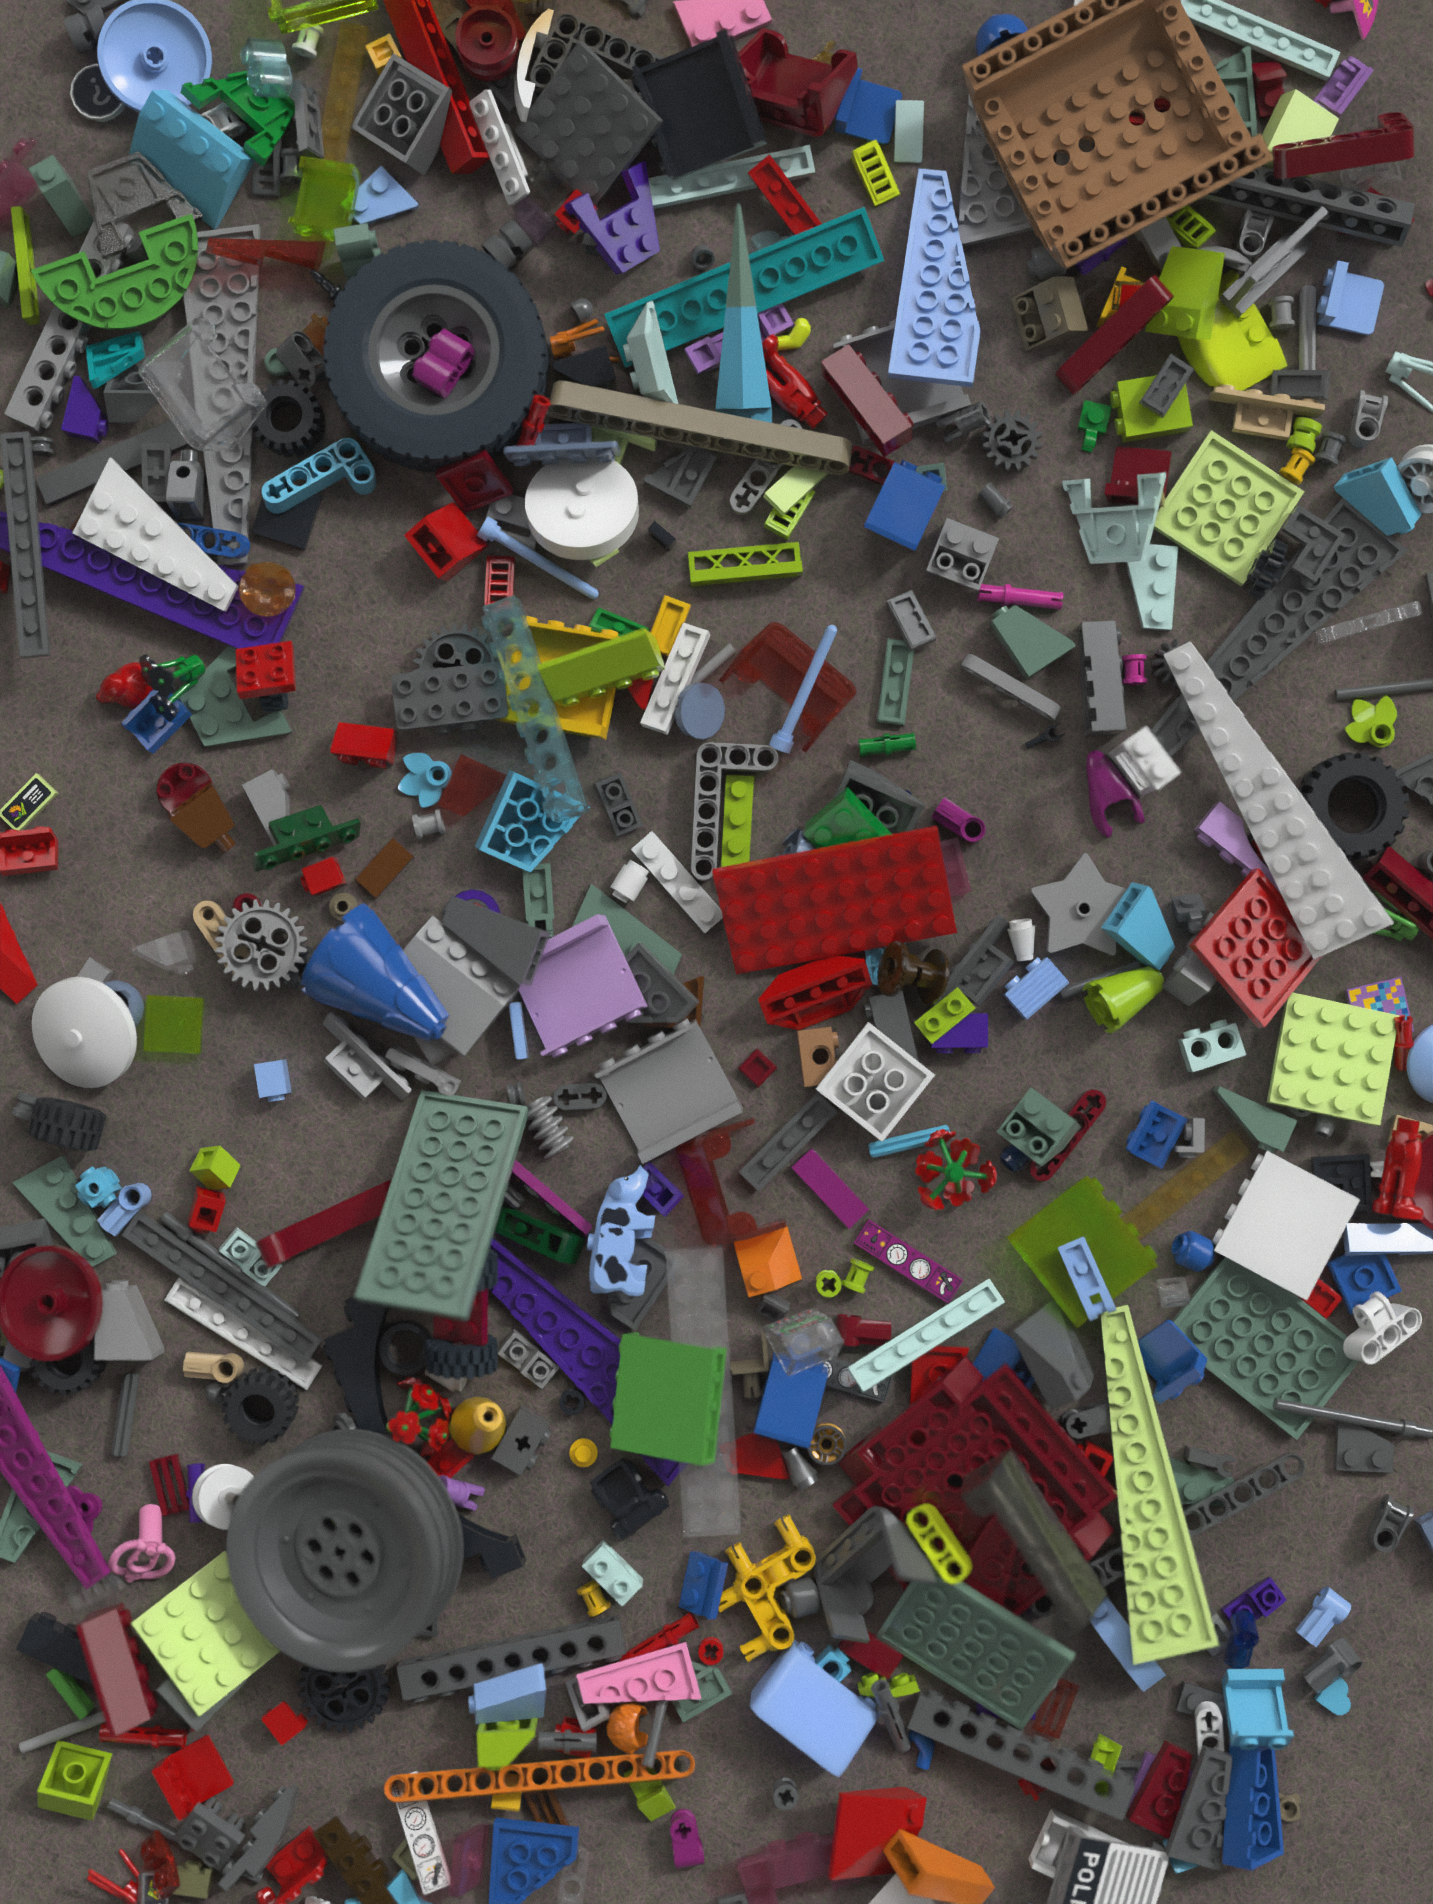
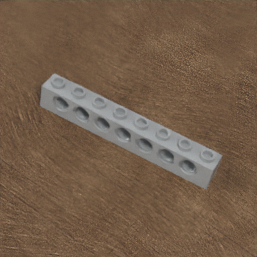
M98 211L79 253L85 251L93 271L96 269L102 270L99 277L123 269L122 260L126 251L129 250L135 241V233L128 224ZM113 244L111 252L107 254L102 253L105 245ZM55 305L4 413L10 420L42 434L44 428L47 429L51 425L53 408L56 403L62 401L65 394V388L63 387L66 380L74 375L77 367L75 361L79 352L83 353L88 345L87 335L91 327L94 328V326L78 321L74 329L67 330L68 323L74 318L65 314ZM65 344V352L61 355H56V348L59 345ZM48 370H54L53 378L44 380V374ZM37 395H42V402L37 406H32L33 398Z

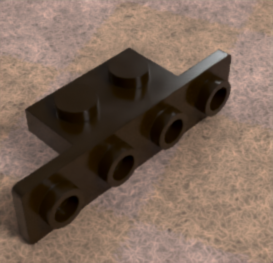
M337 1816L315 1830V1838L361 1904H399L386 1886L389 1870L381 1858H375L371 1852L372 1845L365 1835L360 1836L357 1831L350 1834Z

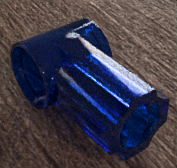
M1240 1610L1230 1617L1231 1630L1224 1654L1225 1664L1229 1665L1232 1669L1249 1667L1253 1649L1259 1642L1255 1616L1250 1611Z

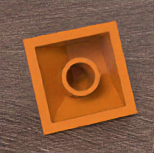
M787 1225L733 1240L748 1297L777 1290L802 1279Z

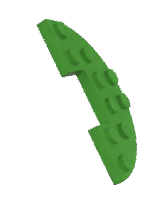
M191 213L138 232L149 260L98 278L93 273L85 251L32 269L31 272L36 283L47 298L58 309L75 320L90 326L111 330L139 327L165 315L180 301L187 291L196 269L198 257L196 225Z

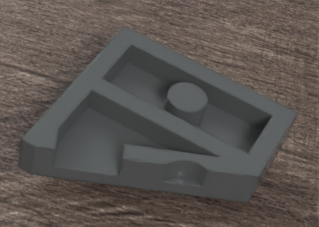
M1336 1421L1334 1469L1393 1473L1394 1444L1360 1425Z

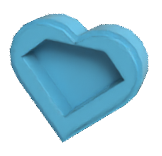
M1339 1678L1314 1697L1316 1701L1336 1715L1346 1714L1351 1707L1350 1699L1347 1697L1348 1685L1342 1678Z

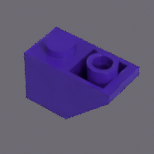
M988 1013L969 1014L933 1044L929 1042V1047L936 1048V1053H953V1048H964V1053H981V1047H988Z

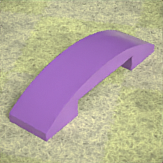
M782 303L757 313L762 342L771 334L777 337L794 326ZM723 332L712 338L708 336L684 349L697 374L720 367Z

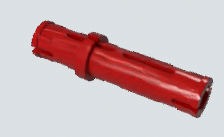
M688 1612V1614L672 1624L667 1623L663 1625L661 1631L627 1651L619 1660L623 1661L657 1651L671 1644L676 1645L679 1643V1639L700 1627L693 1613Z
M102 1723L99 1730L100 1743L152 1745V1748L159 1749L160 1746L185 1748L187 1729L163 1728L162 1725H155L154 1728L135 1726L110 1738L107 1725Z

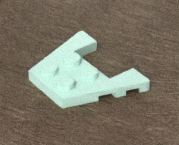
M1166 473L1137 475L1139 505L1092 508L1090 479L1062 481L1064 491H1068L1072 502L1069 504L1072 513L1076 514L1081 528L1079 533L1090 564L1146 560Z

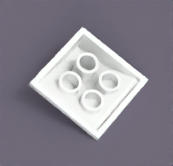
M868 1022L816 1087V1090L883 1142L935 1075Z

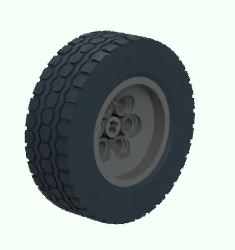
M424 240V243L419 241L406 243L405 247L401 248L399 245L387 250L388 253L385 255L383 253L371 259L372 263L363 265L356 272L357 275L355 277L352 276L345 284L344 292L340 291L334 302L335 308L331 309L327 321L329 326H326L324 337V367L330 390L338 407L354 432L371 449L391 462L399 463L400 466L412 470L417 469V471L432 473V471L436 472L437 468L455 463L467 456H474L482 452V450H486L492 460L503 454L504 447H512L517 442L516 439L519 438L523 428L522 421L528 415L533 397L535 395L545 396V389L547 388L549 376L548 347L543 324L532 297L513 272H509L510 270L500 261H495L494 257L481 250L477 252L476 248L465 244L459 246L457 242L443 240V243H440L439 240ZM433 329H446L457 337L468 341L476 352L468 367L472 369L470 376L459 378L456 386L445 399L419 383H411L409 381L413 374L415 362L429 351L431 340L429 334ZM410 346H419L420 351L418 354L413 356L406 354Z

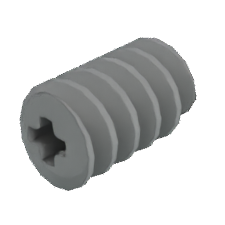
M551 1096L541 1097L526 1105L529 1110L527 1120H533L528 1130L538 1129L533 1139H543L544 1142L539 1146V1150H549L544 1159L569 1147L570 1142L574 1139L572 1135L563 1136L568 1130V1126L558 1127L563 1117L552 1116L558 1108L557 1106H547L552 1100Z

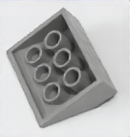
M434 916L426 922L403 950L418 974L423 975L449 1014L444 1024L446 1030L440 1039L463 1057L512 1001L521 987L520 984L511 979Z

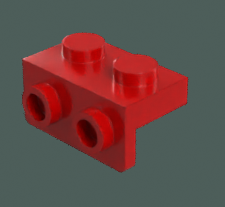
M38 826L29 830L18 831L11 829L0 833V873L2 876L58 870V839L52 828Z

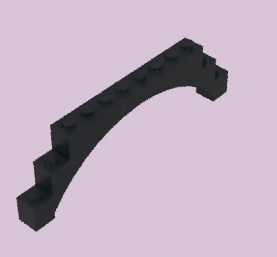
M355 1295L345 1300L344 1312L350 1322L353 1321L354 1326L324 1339L325 1344L323 1345L324 1352L328 1360L333 1361L336 1369L334 1371L335 1380L344 1389L346 1394L344 1402L347 1410L354 1414L357 1429L379 1433L393 1439V1433H389L386 1427L389 1421L380 1385L379 1342L383 1335L390 1307L359 1302ZM458 1513L463 1538V1559L481 1553V1566L485 1573L489 1572L491 1579L524 1566L527 1559L517 1534L507 1536L489 1530Z

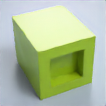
M221 1146L200 1148L189 1171L208 1189L231 1188L239 1171L240 1164Z

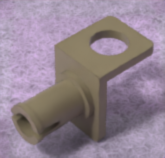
M761 1332L763 1359L730 1362L731 1374H742L743 1396L745 1398H751V1387H753L754 1398L761 1396L759 1372L769 1371L765 1332Z

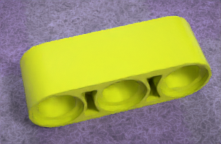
M922 1504L913 1509L907 1517V1524L913 1535L946 1582L950 1584L961 1582L972 1570L970 1558L933 1505ZM919 1512L927 1515L928 1525H923L919 1522ZM935 1537H940L944 1541V1550H940L935 1546ZM951 1562H956L960 1565L961 1575H957L951 1570Z

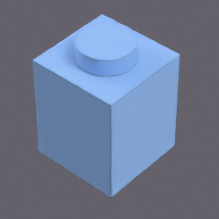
M286 1059L254 1064L259 1098L267 1097L268 1102L284 1100V1094L292 1093Z

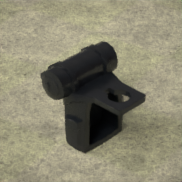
M624 1458L606 1468L590 1482L592 1486L591 1493L603 1509L607 1508L614 1518L610 1522L613 1534L622 1541L635 1535L637 1530L657 1515L660 1516L670 1506L667 1499L668 1496L658 1488L650 1491L642 1483L644 1477L633 1462H628Z

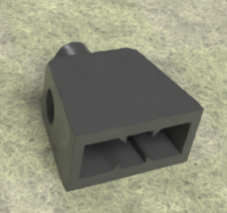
M182 450L180 461L170 462L166 502L176 520L204 521L206 475L200 463L197 462L198 452L194 450Z

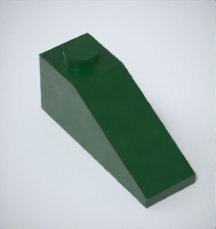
M506 1205L502 1206L494 1232L558 1262L575 1265L586 1238L565 1228Z

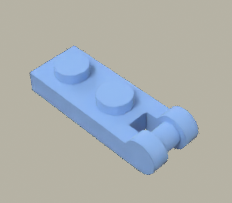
M1083 1236L1058 1247L1089 1320L1097 1319L1099 1314L1106 1311L1108 1313L1116 1311L1115 1304L1085 1237ZM1100 1293L1103 1301L1092 1304L1089 1297Z

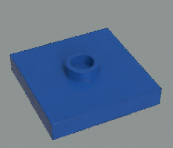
M1344 1253L1326 1263L1337 1289L1343 1297L1342 1300L1349 1314H1353V1308L1356 1305H1363L1368 1301L1373 1292H1379L1388 1298L1402 1291L1386 1254L1345 1256Z

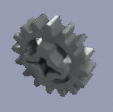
M1005 410L1003 418L996 414L993 418L995 424L991 422L990 425L986 426V429L990 432H983L982 439L988 441L982 445V450L990 451L986 459L994 458L996 460L994 463L995 468L1003 464L1004 472H1007L1010 466H1014L1015 471L1019 472L1021 464L1028 468L1031 465L1029 458L1036 460L1039 454L1035 450H1040L1043 446V443L1037 441L1042 437L1043 433L1035 432L1039 423L1037 421L1033 423L1028 422L1030 414H1027L1024 418L1020 417V410H1017L1014 416L1010 415L1009 410ZM1016 424H1017V425H1020L1021 427H1023V428L1025 429V431H1023L1022 429H1020L1019 427H1017ZM1003 426V434L994 438L997 429ZM1009 436H1012L1013 440L1018 439L1015 446L1011 442H1006ZM1030 444L1028 452L1021 456V447ZM998 451L1006 453L1009 458L1001 455Z

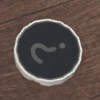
M98 64L84 67L76 74L71 83L70 95L73 104L82 116L88 119L105 122L114 119L125 107V104L119 101L107 87Z

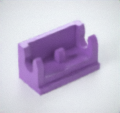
M1349 56L1347 61L1343 60L1314 99V102L1339 118L1374 70L1364 65L1358 59Z

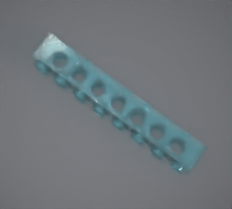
M512 595L483 606L485 615L482 616V622L486 631L491 632L494 641L490 643L493 655L496 659H500L502 668L499 669V674L503 684H508L511 695L507 696L512 711L517 712L519 721L516 722V726L521 738L525 737L528 748H525V754L530 765L534 764L537 774L533 775L538 791L543 792L545 801L542 802V806L547 818L551 817L553 821L559 823L590 812L554 701L538 670L537 665L541 664L521 600ZM512 624L513 631L511 635L503 637V628L506 625ZM515 651H521L522 657L520 661L512 664V654ZM525 677H529V687L525 690H520V681ZM538 703V713L533 717H529V707L532 704ZM542 730H547L548 737L546 741L538 744L537 734ZM555 756L556 766L552 770H546V760L549 757ZM559 783H564V794L560 797H555V786Z

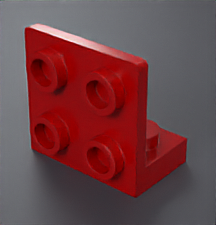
M208 1734L186 1745L185 1748H181L159 1760L152 1769V1773L178 1821L189 1816L198 1802L202 1803L234 1784L230 1772Z
M310 1825L276 1852L266 1866L282 1886L276 1897V1904H282L284 1901L288 1904L291 1903L302 1892L300 1890L301 1887L306 1883L312 1885L324 1874L322 1870L328 1865L327 1859L329 1856L315 1838V1831Z

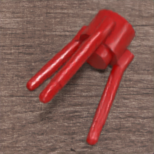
M119 1849L118 1853L136 1878V1882L130 1879L124 1888H121L94 1870L90 1869L88 1871L87 1881L119 1898L126 1904H138V1875L141 1873L123 1849Z

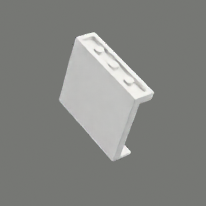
M1266 1151L1264 1156L1261 1154L1257 1155L1251 1169L1255 1170L1251 1180L1245 1178L1238 1191V1194L1242 1195L1238 1205L1232 1203L1226 1213L1225 1219L1229 1220L1225 1229L1219 1228L1212 1240L1213 1244L1216 1245L1214 1251L1307 1300L1360 1199Z

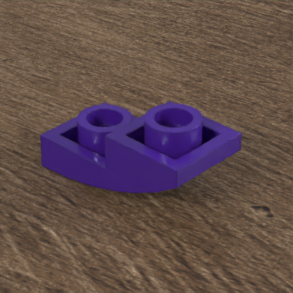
M1267 1577L1248 1588L1220 1610L1235 1631L1242 1633L1261 1616L1267 1617L1287 1599L1272 1578Z

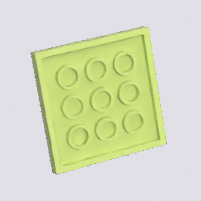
M1211 430L1165 499L1164 507L1158 509L1153 529L1242 586L1247 580V574L1257 554L1262 549L1267 550L1304 491Z
M1292 993L1284 1003L1267 1103L1380 1126L1396 1037L1394 1017H1399V1015Z
M226 1551L222 1552L130 1623L197 1716L202 1715L281 1651L261 1634L244 1611L232 1584Z

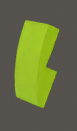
M876 1672L862 1676V1681L857 1682L860 1695L875 1697L871 1690L872 1684L877 1680H886V1678L878 1675ZM907 1673L898 1674L889 1683L893 1697L919 1692L914 1674L909 1676Z

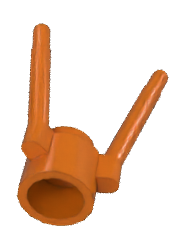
M594 319L567 331L559 332L555 336H550L554 358L571 356V352L576 351L575 341L604 331V327L601 326L581 332L597 325L598 320ZM609 357L611 362L620 361L619 357Z

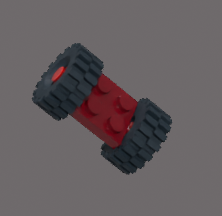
M488 1249L468 1320L433 1315V1336L426 1340V1371L429 1374H434L436 1377L443 1376L445 1379L454 1377L461 1380V1378L473 1379L475 1376L481 1378L484 1377V1374L491 1375L492 1372H496L498 1341L496 1337L488 1334V1289L493 1288L498 1283V1255L493 1250Z

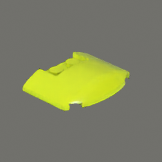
M1232 269L1221 276L1211 339L1178 337V340L1188 362L1208 386L1231 385L1235 387V390L1244 391L1273 375V370H1282L1287 367V363L1277 338L1274 339L1255 304L1237 318L1219 300V297L1239 278L1238 274Z

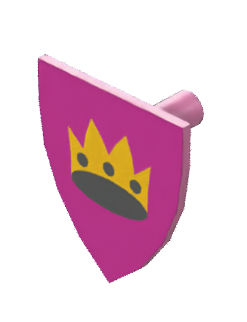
M1378 0L1331 2L1330 11L1332 14L1353 11L1361 40H1363L1374 22Z

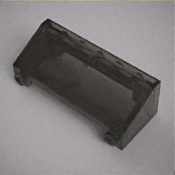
M1012 1447L963 1476L962 1498L969 1509L976 1515L987 1516L995 1512L1055 1603L1050 1608L1052 1615L1049 1618V1628L1060 1644L1085 1629L1106 1597L1107 1590Z

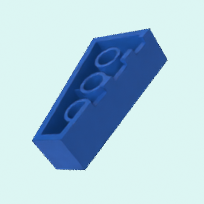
M1230 1741L1229 1754L1232 1756L1229 1791L1226 1794L1222 1864L1253 1870L1284 1854L1275 1750L1270 1749L1269 1746H1258L1255 1749L1244 1750L1241 1749V1746H1231Z

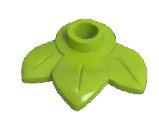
M1388 696L1380 699L1376 706L1359 699L1353 701L1351 714L1354 722L1345 727L1348 736L1355 742H1369L1377 748H1383L1391 744L1395 737L1392 725L1397 718V710L1393 701ZM1377 729L1383 730V739L1376 737L1375 732Z

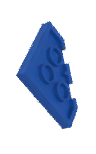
M496 1817L493 1827L488 1904H521L527 1896L536 1889H540L555 1877L557 1872L576 1860L580 1827Z

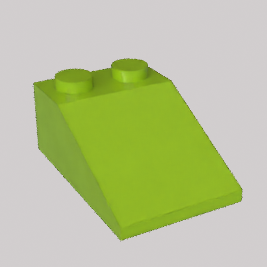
M1171 246L1159 279L1172 292L1174 298L1146 325L1145 332L1210 340L1225 253Z

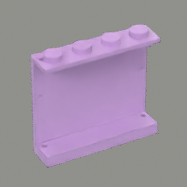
M597 914L548 939L531 986L520 984L521 987L519 988L523 1001L546 1050L540 1053L542 1056L552 1055L553 1058L567 1053V1047L575 1043L577 1046H581L593 1039L591 1035L598 1031L604 1034L617 1028L616 1022L624 1018L626 1021H631L641 1016L640 1010L648 1007L605 915Z

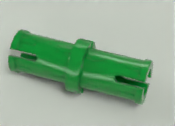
M913 732L889 736V733H886L882 737L858 739L860 757L875 754L890 756L891 753L915 751V734Z

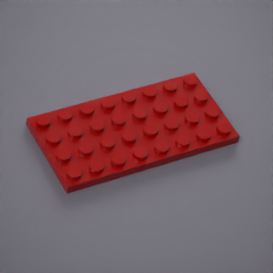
M937 826L724 866L712 870L736 974L886 947L895 941L907 943L957 933Z

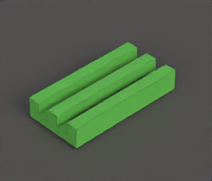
M54 1667L46 1674L80 1720L94 1708L95 1704L72 1675Z

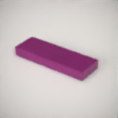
M812 1148L791 1166L849 1229L869 1211V1208Z

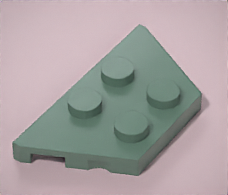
M1246 46L1229 59L1225 58L1217 63L1215 68L1248 132L1253 138L1257 135L1251 49L1250 46Z

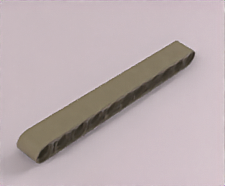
M556 381L552 385L549 398L551 404L547 411L552 417L834 475L846 474L850 468L853 444L850 440L843 437L567 381Z

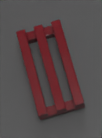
M178 1453L150 1460L149 1465L162 1516L189 1510V1497H186L187 1487ZM169 1461H172L182 1500L181 1505H178L168 1465ZM158 1464L162 1466L172 1507H168Z

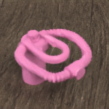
M149 1504L140 1508L139 1538L137 1541L130 1540V1542L127 1541L118 1546L109 1559L108 1567L110 1571L123 1576L125 1581L129 1583L139 1579L161 1578L170 1572L175 1564V1553L165 1543H162V1513L159 1506ZM135 1549L127 1559V1567L123 1568L117 1565L119 1557L125 1551ZM141 1552L152 1556L150 1557V1562L145 1566L133 1564L134 1561H138V1556ZM160 1554H165L167 1558L166 1564L159 1570L151 1571L155 1567Z

